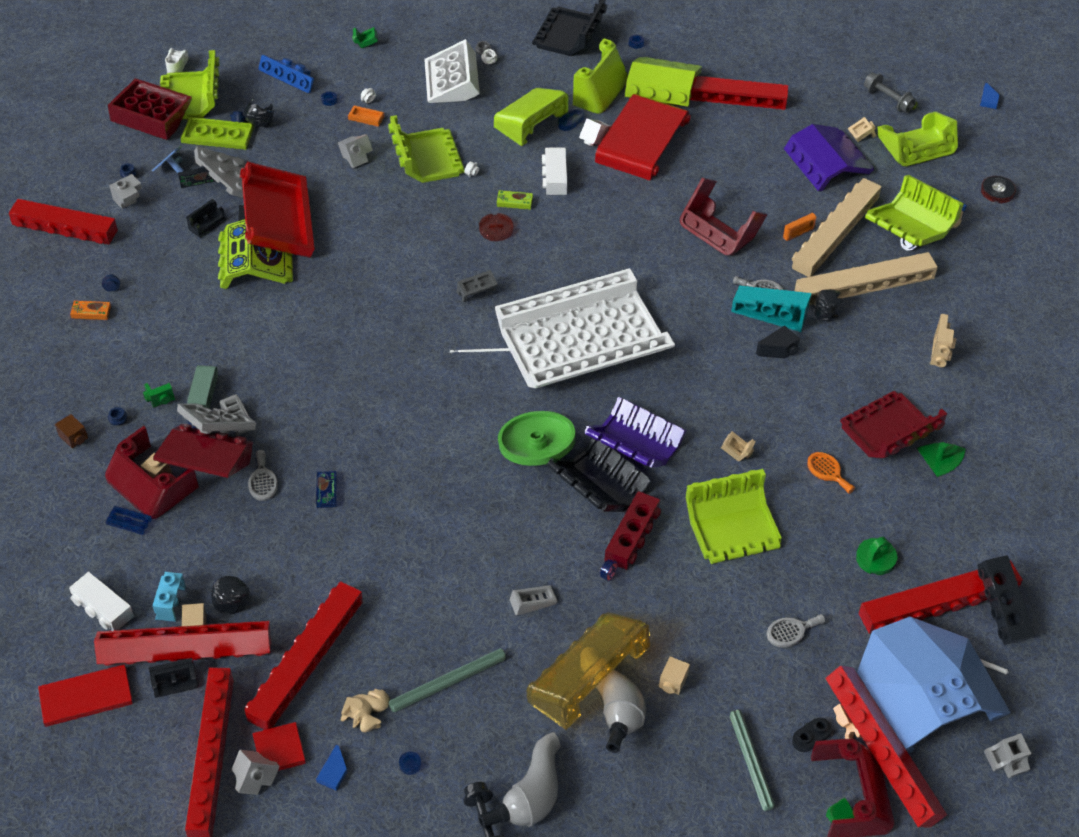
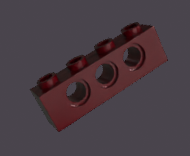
M640 491L637 492L605 550V562L612 565L616 563L617 567L625 570L628 569L630 564L633 565L635 563L638 548H643L646 533H651L654 525L652 523L653 520L658 519L660 516V499Z

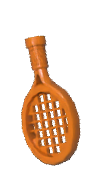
M815 452L808 457L807 466L813 475L825 481L838 482L848 494L855 490L852 484L841 477V467L834 457L823 452Z

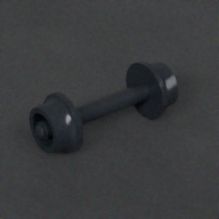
M474 782L466 786L464 789V805L469 807L476 806L478 815L486 813L485 803L493 797L492 791L488 789L485 782ZM492 826L483 829L485 837H505L502 835L494 836Z

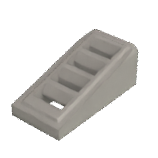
M237 394L220 401L221 410L229 411V414L232 413L239 417V414L248 416ZM236 430L234 431L237 436H239V435H241V434H243V433H246V432H238V431H236Z
M551 585L513 590L510 597L515 615L526 614L557 604L558 602ZM543 593L546 594L548 599H544Z

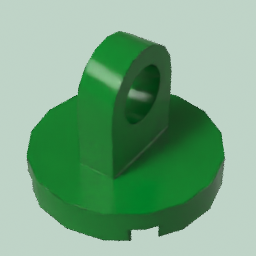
M885 537L870 538L859 544L856 552V561L865 572L884 575L894 569L897 562V552Z

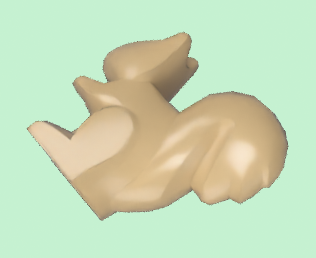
M374 689V691H369L368 695L358 694L353 697H347L340 721H345L348 717L354 719L353 728L360 724L362 732H369L375 728H380L381 721L371 716V712H381L388 708L389 695L384 690Z

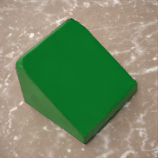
M845 797L829 807L826 813V817L831 823L832 820L854 818L853 810Z

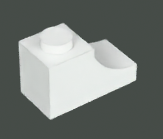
M586 119L579 138L584 139V143L591 146L600 144L611 126L599 120Z

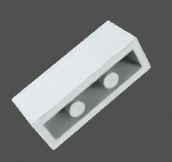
M545 148V155H542V165H545L542 166V177H546L543 178V188H546V195H567L566 148Z
M87 572L69 587L72 594L71 600L77 606L82 605L86 613L91 618L96 617L99 619L100 625L106 630L108 628L112 631L119 630L134 617L131 606L90 572Z

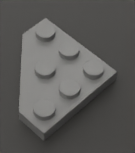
M197 146L194 150L196 163L210 171L208 174L217 183H223L227 187L226 191L229 194L243 198L240 171L245 167L244 160Z
M196 403L178 404L177 411L202 433L209 434L212 431L229 433L235 430L247 432V430H255L256 422L246 415L239 414V417H237L236 415L229 414V411L213 408L212 411Z

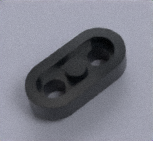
M824 718L813 719L794 733L792 738L794 748L800 752L812 750L815 741H824L830 736L831 724ZM801 737L807 738V740L804 741L801 739Z

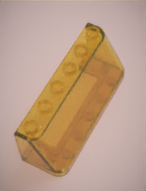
M611 612L602 614L598 621L592 627L587 628L584 634L578 640H575L564 654L559 655L556 661L549 668H546L535 682H531L526 690L528 703L567 730L581 716L579 703L629 653L630 656L637 660L650 647L649 625L641 620Z

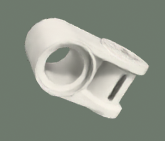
M170 48L165 58L167 73L182 72L188 61L187 50L177 51L174 48Z

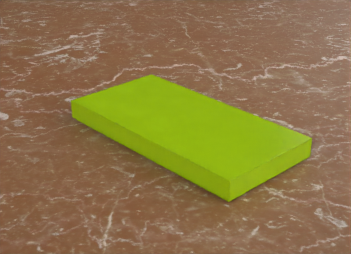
M189 117L181 137V143L246 150L254 130V125L243 122Z

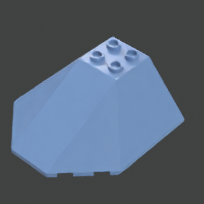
M913 617L902 619L872 631L857 674L908 754L913 752V745L942 725L978 711H985L990 721L1010 714L1007 705L968 638Z

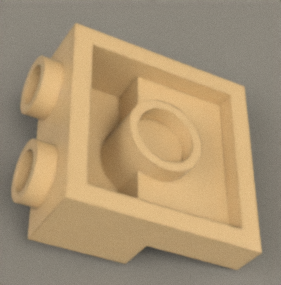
M946 314L940 315L933 340L930 364L938 367H945L947 361H951L953 351L951 349H954L956 344V338H953L954 330L950 329L951 323H947L948 315Z

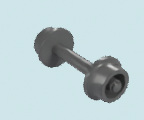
M872 72L867 76L864 81V87L868 89L869 93L872 94L879 89L898 101L896 108L899 112L909 113L916 104V98L912 96L911 92L908 91L901 96L882 84V74Z

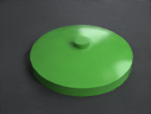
M534 411L516 416L504 424L498 434V444L502 455L511 462L527 466L544 465L551 458L561 459L572 450L576 441L573 423L565 416L549 411Z

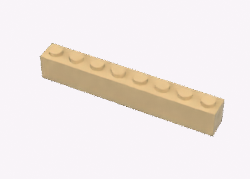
M865 178L860 183H856L852 192L847 193L844 201L839 202L836 210L830 212L827 220L822 222L818 230L811 234L808 242L805 241L801 250L794 253L792 269L807 277H811L879 199L882 186Z
M927 252L801 278L796 281L795 291L812 293L809 305H813L819 291L824 289L837 290L841 293L838 298H846L934 279L938 267L930 253Z

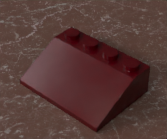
M135 78L108 104L110 121L168 140L177 130L192 101V97Z
M180 424L171 430L153 456V460L229 478L250 464L253 442L247 441L245 437H229L227 433L222 432L206 434L200 432L199 429L192 428L189 424Z

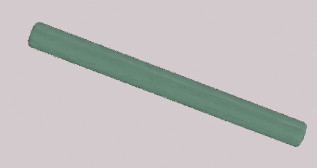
M499 648L389 700V707L392 712H397L506 659L505 652Z

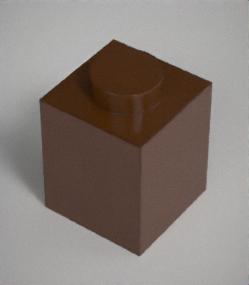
M69 414L55 424L58 436L72 449L88 439L85 427L72 414Z

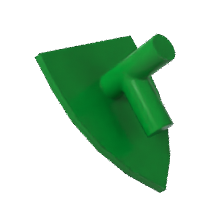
M945 442L932 443L917 448L937 477L945 475L959 466L965 453V448Z

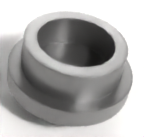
M480 41L475 47V51L480 55L485 50L491 49L487 41Z

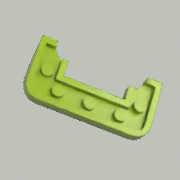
M605 38L599 44V49L602 51L601 61L593 70L586 67L579 69L574 74L573 105L596 114L603 113L626 85L628 78L615 43Z
M532 89L529 93L495 114L494 128L520 146H523L527 143V135L529 133L533 134V127L550 115L561 119L568 116L569 96L561 90Z
M938 112L926 114L922 119V128L904 133H895L893 127L889 125L877 127L879 139L897 163L902 166H909L950 155L958 147L957 120Z

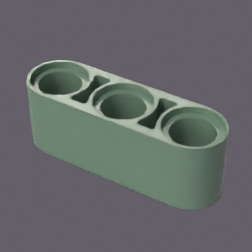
M197 365L187 404L196 403L203 405L204 408H210L218 378L217 366Z

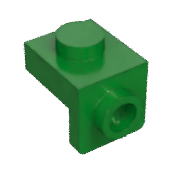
M355 27L353 28L352 39L360 48H365L378 41L377 30L373 27L360 33Z
M148 383L144 384V398L147 403L151 402L153 408L175 400L170 383L152 390Z

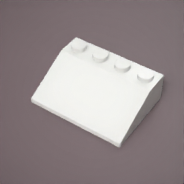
M466 39L425 59L427 98L429 103L466 101L480 94L476 53Z

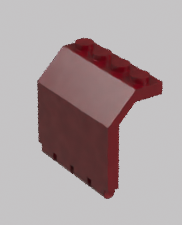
M892 391L882 398L869 403L868 406L866 405L854 411L853 414L851 413L841 418L840 422L842 423V429L868 457L885 458L889 455H895L905 446H911L920 438L924 439L929 433L943 428L947 413L940 409L937 416L932 417L929 415L927 418L902 393L898 394L896 391Z

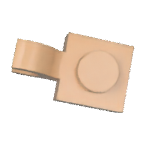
M838 704L834 707L837 722L846 728L845 739H853L854 734L858 738H862L843 706Z

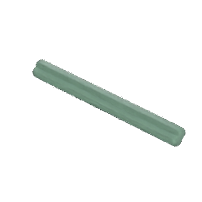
M740 710L732 711L730 719L762 809L764 811L772 810L775 803L742 712Z

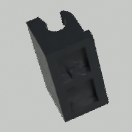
M211 199L186 217L189 231L199 238H202L227 220L222 206L217 208V203L214 199Z
M192 658L149 667L155 698L198 688Z

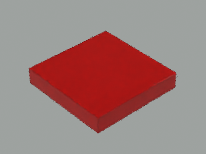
M296 722L252 733L256 752H259L264 758L276 762L279 765L278 771L306 764Z

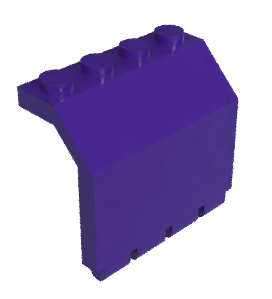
M811 124L792 135L784 147L787 154L818 191H823L831 178L843 171L870 174L875 169L848 136L836 127Z
M618 397L606 421L602 425L587 426L584 433L618 450V452L634 458V460L645 466L653 468L666 465L679 448L687 430L622 397Z

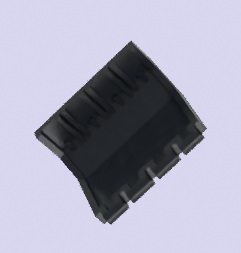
M599 0V4L596 3L594 6V12L590 14L563 7L551 8L532 44L536 45L539 49L568 56L585 48L587 42L591 41L592 33L596 32L597 24L601 22L603 13H606V0Z
M593 438L585 450L574 459L551 458L547 463V467L557 475H560V478L571 487H574L584 498H588L591 504L603 512H624L629 508L637 492L646 493L653 483L649 476L617 450Z

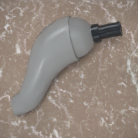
M586 649L581 657V669L602 696L604 703L603 713L605 721L610 728V737L606 744V749L612 753H617L626 735L635 732L644 725L646 715L645 699L637 685L629 678L605 664L595 650Z
M554 732L545 735L537 741L533 749L532 760L527 774L506 793L503 803L496 806L494 810L478 815L480 826L483 829L499 822L505 823L508 821L514 825H527L530 827L543 820L551 812L558 794L555 753L560 748L559 739Z

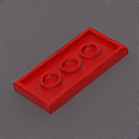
M125 664L38 686L45 727L133 704Z

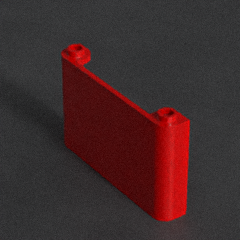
M633 94L599 144L595 154V163L651 180L659 171L657 163L679 126L684 127L685 124H689L691 119L689 111Z
M247 161L245 167L240 171L246 223L245 239L247 243L310 258L315 248L306 176Z

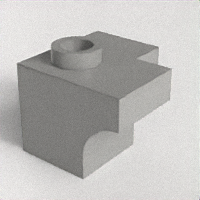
M366 134L357 137L352 136L338 142L343 158L347 159L352 168L368 162L366 153L373 151Z
M132 174L109 185L113 200L122 209L137 202L136 198L139 197L138 191L142 189L141 183Z
M1021 733L1003 739L996 745L984 750L993 772L1003 768L1007 777L1011 778L1030 770L1028 757L1031 755V752Z
M239 750L231 769L236 775L235 789L238 793L258 795L262 785H272L279 765L274 761L264 758L259 752Z

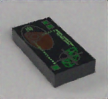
M205 167L178 172L181 188L215 182V180L208 174L210 171Z

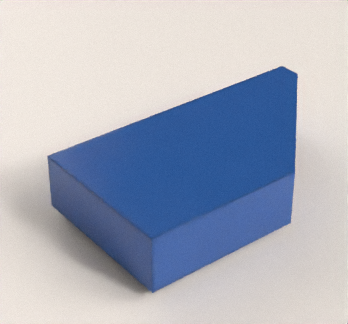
M985 83L980 106L996 109L999 94L988 83Z
M338 745L335 746L316 778L317 783L337 791L347 774V768Z

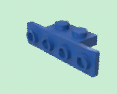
M266 55L261 56L258 68L260 71L306 93L311 92L314 78L310 76L311 71L305 69L304 65L295 64L293 60L288 58L275 60Z

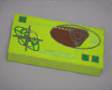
M499 190L497 207L531 210L533 193Z

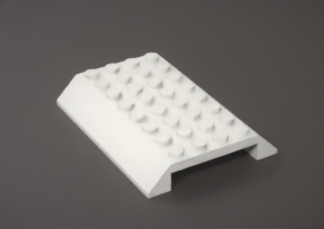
M630 268L495 306L502 336L528 387H542L675 347L668 332H660L637 293V279Z

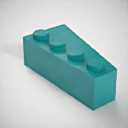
M739 285L733 299L731 312L781 327L785 325L788 329L801 332L807 318L812 293Z

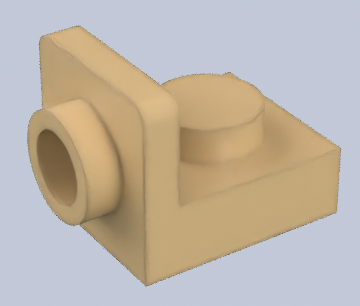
M865 117L848 128L857 142L869 134L873 138L876 137L875 125L872 121L868 122Z

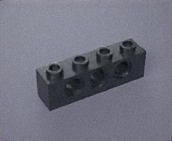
M1008 555L985 560L978 564V575L983 581L984 593L990 602L991 615L996 620L998 636L1003 644L1006 645L1035 636ZM995 576L1000 580V584L996 583ZM1001 596L1006 599L1007 604L1002 602ZM1008 616L1012 618L1013 625L1009 623Z

